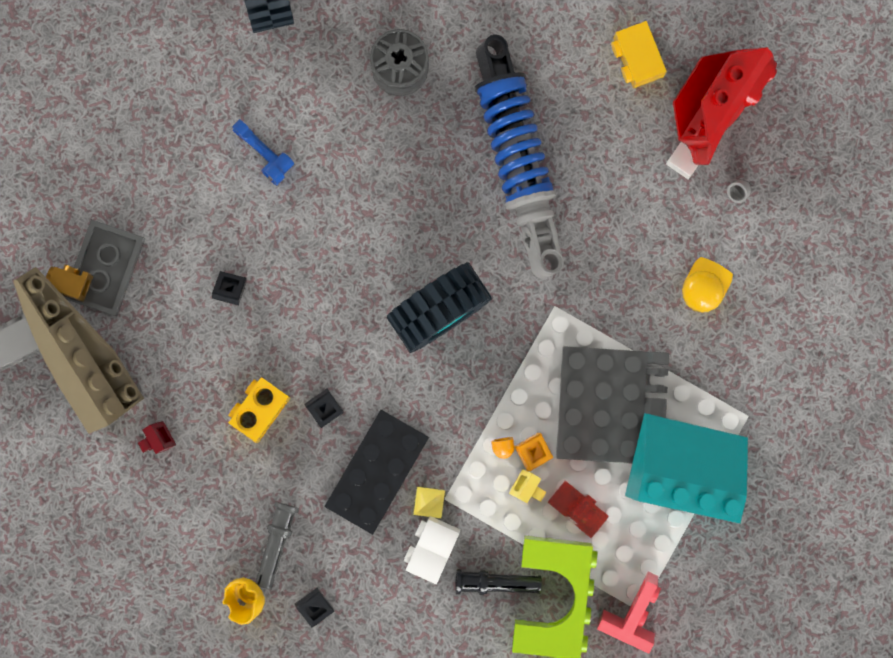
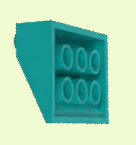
M644 413L625 496L639 502L741 524L747 498L748 437Z

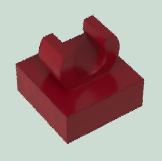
M164 421L150 424L142 429L146 438L138 442L143 453L153 449L155 454H158L176 446Z

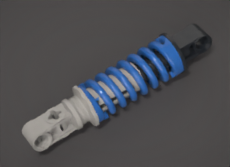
M494 34L490 35L476 50V58L483 81L475 85L474 88L475 92L480 96V106L487 110L483 116L485 122L491 124L487 129V133L490 137L495 138L491 142V148L493 151L498 152L494 158L495 163L502 167L499 169L498 176L506 181L502 185V191L509 195L506 196L505 207L507 210H515L517 212L516 224L522 230V239L527 250L532 273L537 278L546 279L561 271L564 265L557 229L552 219L555 217V214L549 205V201L556 197V192L549 177L542 179V176L549 173V169L545 166L539 167L538 162L545 159L543 152H535V148L541 145V140L539 138L532 139L531 134L535 133L538 127L536 124L524 125L523 122L533 118L534 112L530 109L520 111V107L529 104L531 101L528 95L518 97L516 95V92L521 94L527 91L526 75L522 72H514L507 41L502 36ZM488 46L494 48L496 55L489 52ZM544 258L549 260L551 264V270L547 269L544 266Z

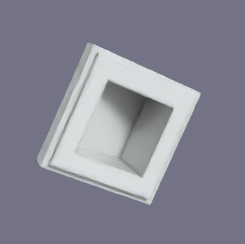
M683 142L679 144L666 165L686 179H689L698 167V165L693 163L691 152Z

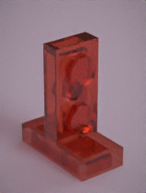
M566 480L547 501L549 505L590 538L595 535L609 517L595 505L597 501L588 494H581Z

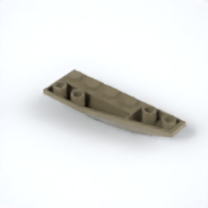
M36 267L13 281L24 315L44 361L88 434L109 426L144 399L116 352Z

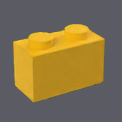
M647 21L615 33L614 42H611L615 57H621L624 67L621 68V72L626 83L631 82L632 87L636 88L665 76L667 71Z

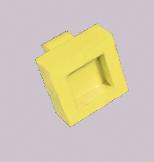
M522 469L509 494L525 503H528L531 497L541 502L546 491L537 487L541 478Z

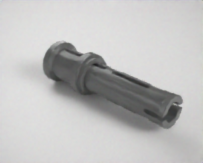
M280 502L274 503L276 510L272 524L267 527L270 534L256 578V583L259 587L270 590L273 587L286 538L292 535L290 528L294 515L299 511L297 507Z

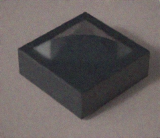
M220 271L212 291V299L239 306L247 278Z
M328 388L304 404L320 428L344 413Z
M318 587L295 603L296 609L311 628L335 612Z

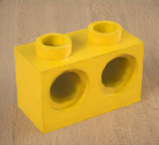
M262 377L259 381L254 379L245 391L248 396L242 404L237 402L228 415L231 417L228 423L255 443H259L290 400L289 396ZM263 390H270L273 393V400L268 405H261L259 403L258 396ZM246 413H254L257 419L256 424L252 428H245L242 424L243 416Z

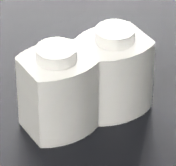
M432 516L429 517L427 522L421 521L415 534L416 537L420 538L416 548L410 546L404 558V562L408 563L406 571L437 584L459 536L460 529Z

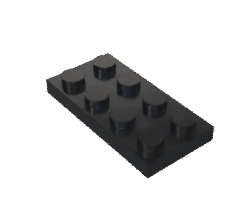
M380 410L324 507L373 535L429 437L387 412Z

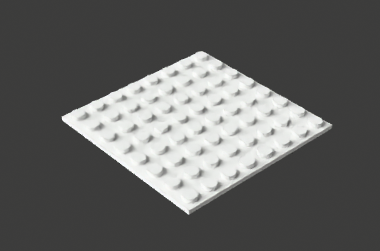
M554 306L446 495L445 500L521 544L524 543V535L592 543L593 551H598L596 568H591L590 579H594V586L631 606L648 571L657 575L659 579L694 513L639 502L626 497L625 493L632 464L556 459L563 346L633 350ZM647 364V368H663L658 364ZM668 371V376L664 377L646 375V385H664L668 387L667 393L645 392V398L667 399L666 418L739 435L749 417ZM536 433H541L554 458L528 472L541 478L537 487L546 491V494L541 502L531 497L529 502L525 503L509 494L522 469L526 470L519 454L514 447V452L510 457L506 459L499 458L492 450L491 441L499 438L513 437L514 446Z

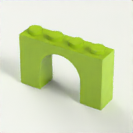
M524 535L521 567L560 573L569 580L574 589V602L570 611L563 618L554 622L544 623L515 619L512 653L555 658H581V652H587L588 636L583 635L584 624L590 625L591 607H586L587 597L593 596L594 579H590L591 568H596L598 551H593L592 543Z

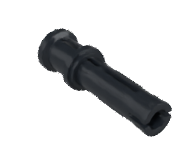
M456 569L455 593L457 595H460L461 592H478L479 595H484L488 591L541 594V575L488 574V571L480 570V572H462L461 569Z

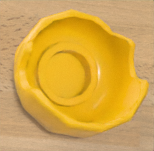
M242 577L232 580L226 586L223 604L227 605L230 609L228 618L243 625L249 624L262 612L265 598L256 582ZM241 599L246 603L245 606L239 605L237 600Z

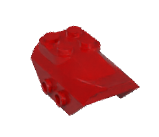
M768 47L734 50L703 56L673 101L678 140L688 146L694 164H710L724 132L735 122L745 107L754 106L759 102L763 95L762 90L775 77L777 62L774 60L773 53Z

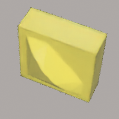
M417 487L413 515L441 518L445 490Z

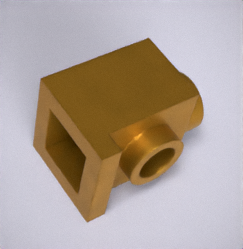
M64 265L63 269L51 266L46 278L62 295L84 302L93 276L85 271L80 276V270Z

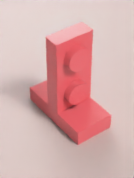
M649 571L647 572L624 619L603 609L598 620L597 630L649 654L654 645L655 633L642 628L649 613L646 611L649 602L655 603L661 590L658 587V576Z

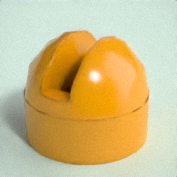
M513 437L499 438L491 441L492 450L497 457L506 459L513 454Z

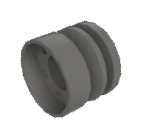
M403 29L390 30L378 37L371 49L370 63L373 79L379 88L390 95L405 96L414 93L422 87L427 79L429 69L428 51L422 39L413 32ZM400 55L404 56V61H401L399 65L395 64V59H398Z

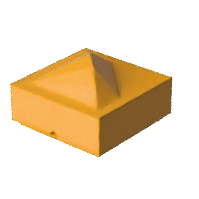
M536 433L514 446L527 471H532L554 458L541 433Z

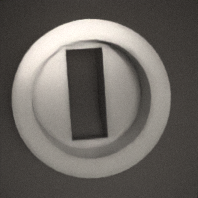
M735 180L727 188L729 199L735 203L744 202L751 194V186L746 180Z

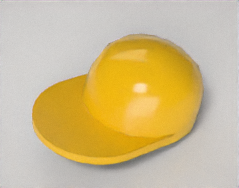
M704 257L698 258L683 284L682 295L686 305L693 311L700 313L710 312L717 308L732 282L733 273L714 261Z

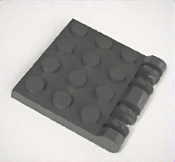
M563 346L556 459L632 464L644 413L666 418L667 399L645 398V392L667 393L668 387L664 385H646V375H655L656 377L668 376L669 369L647 368V364L669 365V353Z

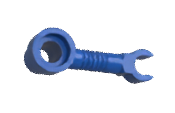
M239 119L232 126V131L269 162L261 171L267 178L270 176L273 179L271 182L277 186L285 178L284 174L294 165V162L283 152L277 156Z

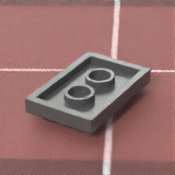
M91 219L74 268L80 270V276L85 271L90 273L93 279L84 302L63 295L65 299L117 317L145 238Z

